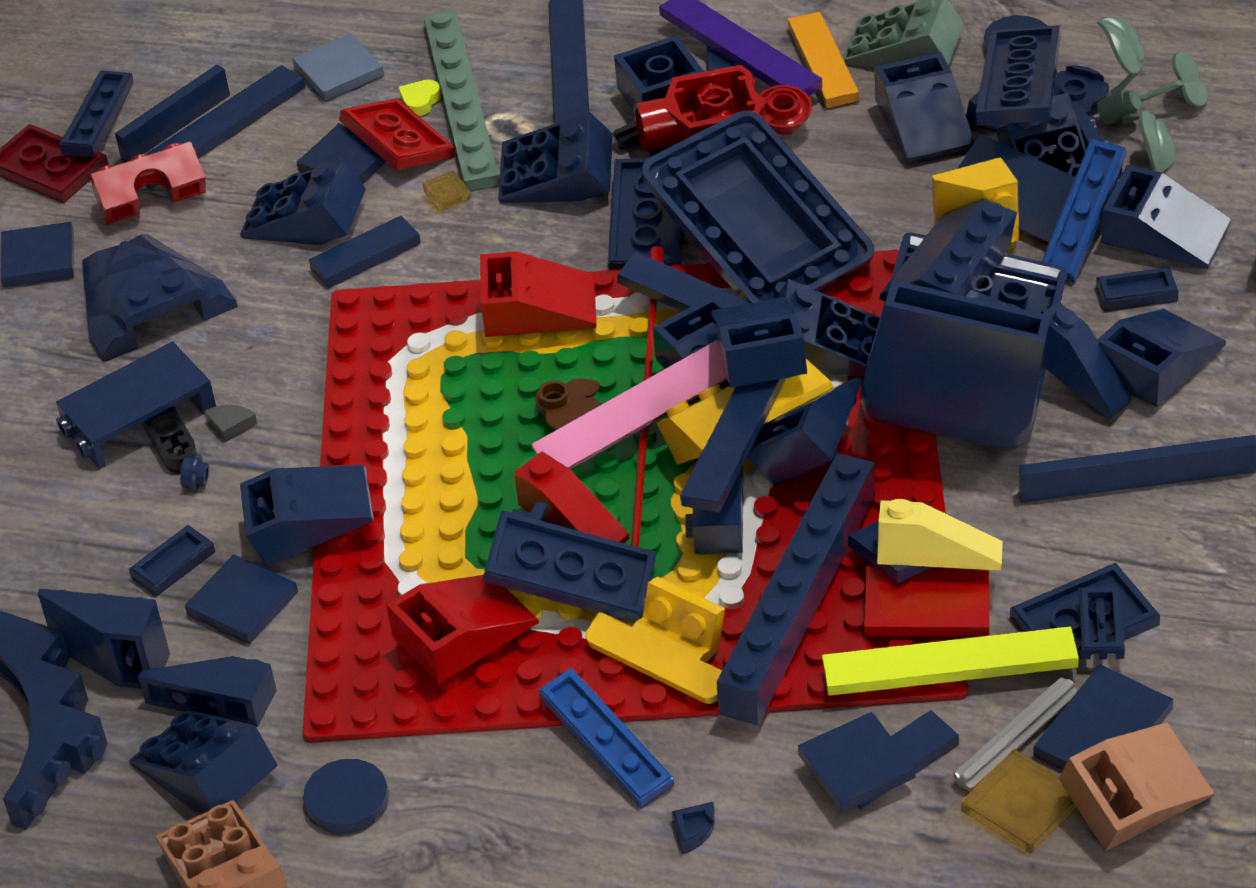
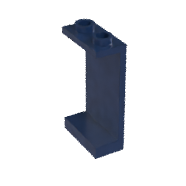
M172 341L56 401L60 415L56 419V423L66 439L71 437L74 440L75 446L82 458H90L101 469L106 464L100 444L188 398L203 414H205V410L216 407L211 381Z

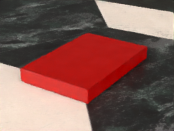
M398 98L340 110L339 121L396 170L454 158L455 146Z
M866 566L865 636H989V570L932 567L897 583L876 566Z

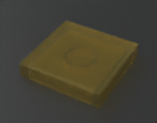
M1013 749L961 801V811L1032 854L1076 808V805L1059 781L1057 774Z

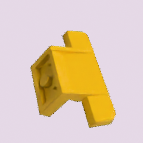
M657 576L648 582L643 617L636 621L632 627L599 611L587 629L586 639L591 648L703 703L711 704L718 701L716 682L722 670L707 662L719 648L725 608Z

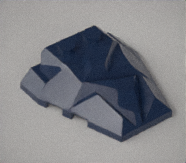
M140 234L130 241L120 242V245L96 251L82 260L89 337L104 362L137 349L133 326L193 303L203 319L208 320L238 307L236 299L221 279L148 234Z

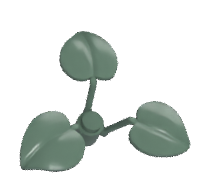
M1120 17L1101 19L1096 24L1105 32L1119 64L1129 75L1117 87L1110 90L1112 95L1098 101L1100 117L1108 126L1121 121L1125 124L1133 120H1139L1151 169L1162 173L1176 158L1175 144L1169 129L1162 120H1156L1155 115L1148 111L1137 113V110L1141 108V102L1181 86L1187 103L1193 107H1200L1208 101V89L1200 78V72L1195 61L1185 51L1175 53L1172 58V66L1178 79L1177 81L1141 96H1138L1134 90L1128 91L1124 89L1143 70L1140 61L1145 57L1144 47L1136 29L1125 19Z

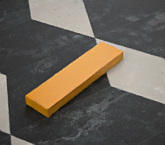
M816 12L788 18V29L807 69L822 78L823 88L818 90V93L825 107L831 108L858 102L859 91L821 13Z

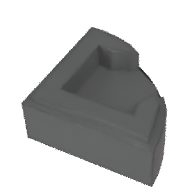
M221 405L204 411L206 421L225 441L258 424L254 412L238 405Z

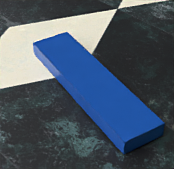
M1092 138L1089 142L1042 259V262L1064 267L1067 271L1066 280L1076 282L1103 215V208L1111 195L1126 157L1127 151L1125 147Z
M569 668L538 690L539 698L640 808H643L674 786V777L572 668Z

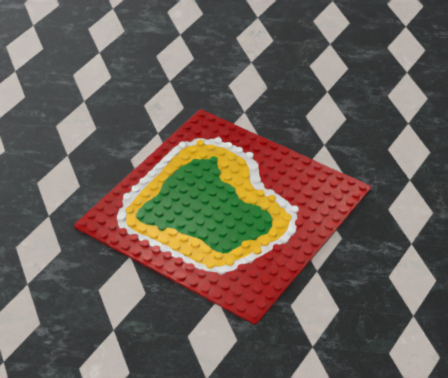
M899 250L875 251L871 262L866 266L821 289L819 292L880 317L884 301L879 300V296L891 281ZM710 263L670 266L740 297ZM620 270L589 272L594 274L597 328L485 337L480 301V280L348 288L335 290L331 294L320 466H365L374 521L330 539L323 544L316 545L314 548L302 730L305 741L325 742L565 726L539 698L538 690L569 668H572L622 722L719 716L718 701L711 704L703 703L591 648L586 639V631L597 616V612L509 588L507 589L538 618L539 623L440 684L392 637L386 607L387 603L419 584L484 575L501 510L511 513L513 509L526 511L518 505L514 472L536 456L532 450V444L554 432L546 423V414L541 413L536 407L535 397L540 386L548 381H561L566 384L577 378L595 380L600 382V388L593 398L599 403L604 404L644 381L650 297L618 284L617 276ZM657 301L655 326L681 311ZM655 346L653 350L652 376L665 369L656 361ZM824 375L831 381L833 387L858 377ZM860 385L856 395L857 401L850 411L846 422V430L841 435L836 449L839 454L874 462L875 497L858 530L879 521L881 500L905 499L910 502H922L946 514L936 435L877 422L869 418L862 407ZM696 398L689 402L688 405L691 406L699 400ZM666 415L648 425L639 548L657 552L651 580L658 576L725 608L719 648L707 662L723 670L831 463L825 467L818 466L804 472L795 480L788 479L773 485L746 458L743 464V553L695 554L694 538H686L685 515L693 514V508L681 506L680 494L699 457L677 465L657 425V422L668 417ZM640 430L570 469L626 529L630 539L624 544L628 545L632 543ZM849 547L765 712L964 699L968 696L967 680L828 696L822 655L957 640L962 639V637L865 636L866 566L874 565ZM612 617L631 627L634 625V622Z

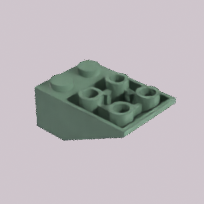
M918 0L905 6L897 5L886 12L876 15L867 14L857 21L843 55V60L848 66L874 69L875 66L941 52L949 66L964 24L950 0Z

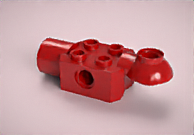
M742 65L673 77L665 98L639 102L634 105L637 133L644 152L671 147L741 111L755 112L778 135H789L807 121L812 111L811 99L807 93L797 87L775 85L765 89L758 95L755 91V79L752 77V72Z

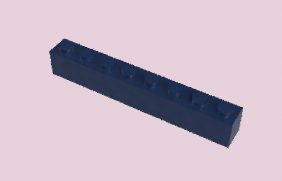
M836 453L716 682L719 715L759 725L849 548L848 534L858 530L875 497L874 462Z

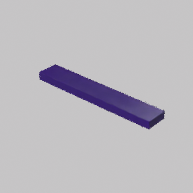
M669 0L659 6L661 17L736 65H742L752 72L753 76L770 87L789 85L801 89L808 96L823 88L821 77L699 0Z

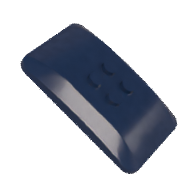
M738 112L648 158L642 166L644 182L667 213L721 277L742 299L750 303L775 299L788 279L820 291L866 266L874 256V244L770 125L755 112Z

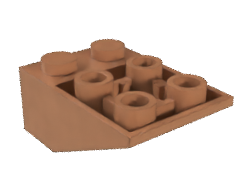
M1167 722L1106 739L1070 757L1058 778L1105 851L1213 797L1215 794Z
M234 800L217 805L208 812L184 823H178L169 830L155 836L181 888H287L279 864Z

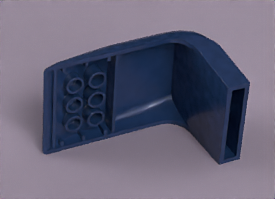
M911 232L904 234L891 279L926 235ZM1004 253L976 292L1003 301L1005 305L892 280L861 384L860 398L863 410L868 417L877 422L1002 451H1012L1021 446L1028 438L1032 429L1046 372L1042 364L1050 316L1043 313L1058 301L1061 303L1067 276L1066 269L1059 265Z

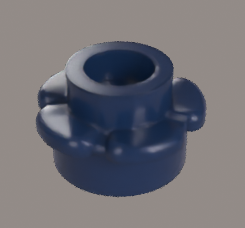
M197 454L196 458H184L180 475L181 487L191 488L193 492H197L199 485H207L209 477V464L203 463L200 454Z

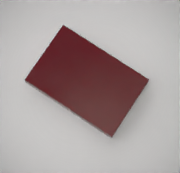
M28 124L0 148V177L61 203L68 201L91 180L92 173H95L99 168L109 163L107 155L98 151L95 157L62 155L60 143L63 137L32 124Z

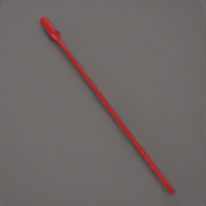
M658 246L652 247L649 257L664 263V250ZM650 298L644 381L652 377L653 327L656 322L657 301ZM648 426L640 430L631 543L635 547H639Z

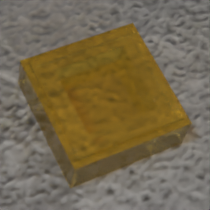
M455 171L422 183L424 193L438 212L470 200L469 189Z

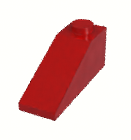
M541 451L514 472L518 505L526 511L531 512L536 502L548 504V510L544 518L547 523L621 543H626L630 539L626 529L569 468L545 452Z

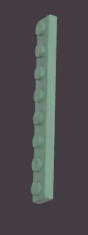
M456 9L423 15L465 190L468 192L499 186V173Z

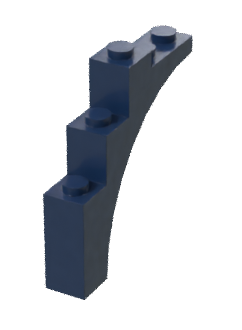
M0 610V676L8 681L27 703L31 719L27 752L20 771L3 797L11 824L26 830L34 818L44 811L47 801L58 786L65 783L71 769L86 774L93 763L103 756L108 743L100 717L83 712L89 701L81 674L65 668L70 656L62 631Z

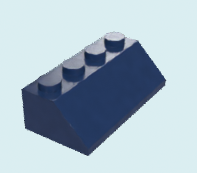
M981 199L944 213L891 281H900L961 296H966L970 289L976 291L1009 248L1017 212L1007 209L998 203ZM891 281L880 293L879 300L886 302Z

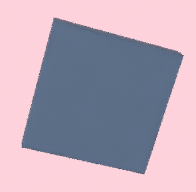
M351 33L292 58L294 68L324 101L384 76L383 66Z

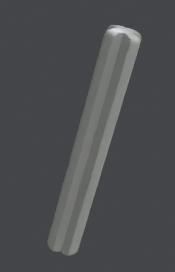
M1059 678L961 765L953 775L957 786L961 789L972 791L1058 714L1077 693L1073 681Z

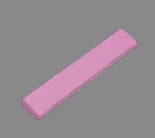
M718 340L532 444V450L536 455L543 451L567 468L572 469L666 416V409L684 400L689 403L698 398V393L718 383L721 385L728 381Z

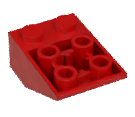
M517 251L480 254V301L485 337L597 328L594 274Z
M483 575L419 584L386 604L392 637L438 684L539 623L538 618L507 588L483 582Z

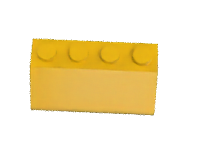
M806 359L807 374L786 378L764 424L834 388L831 381ZM718 383L698 393L700 401L691 406L684 400L665 410L668 417L657 422V425L677 465L700 457L735 387L730 388L727 386L721 389Z

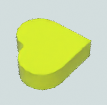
M422 80L398 87L402 102L418 116H423L430 112L432 105L441 98L440 86L434 80Z

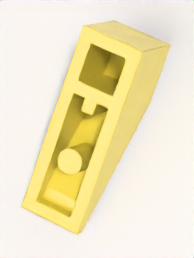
M905 499L881 500L877 564L1001 570L1003 541L922 502H910Z

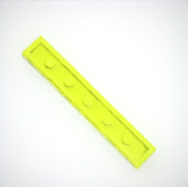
M1071 627L822 655L828 696L1078 668L1079 663Z

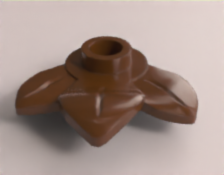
M585 378L573 379L566 384L561 381H548L540 386L536 394V407L541 413L546 414L547 425L556 431L602 405L593 398L600 388V382Z

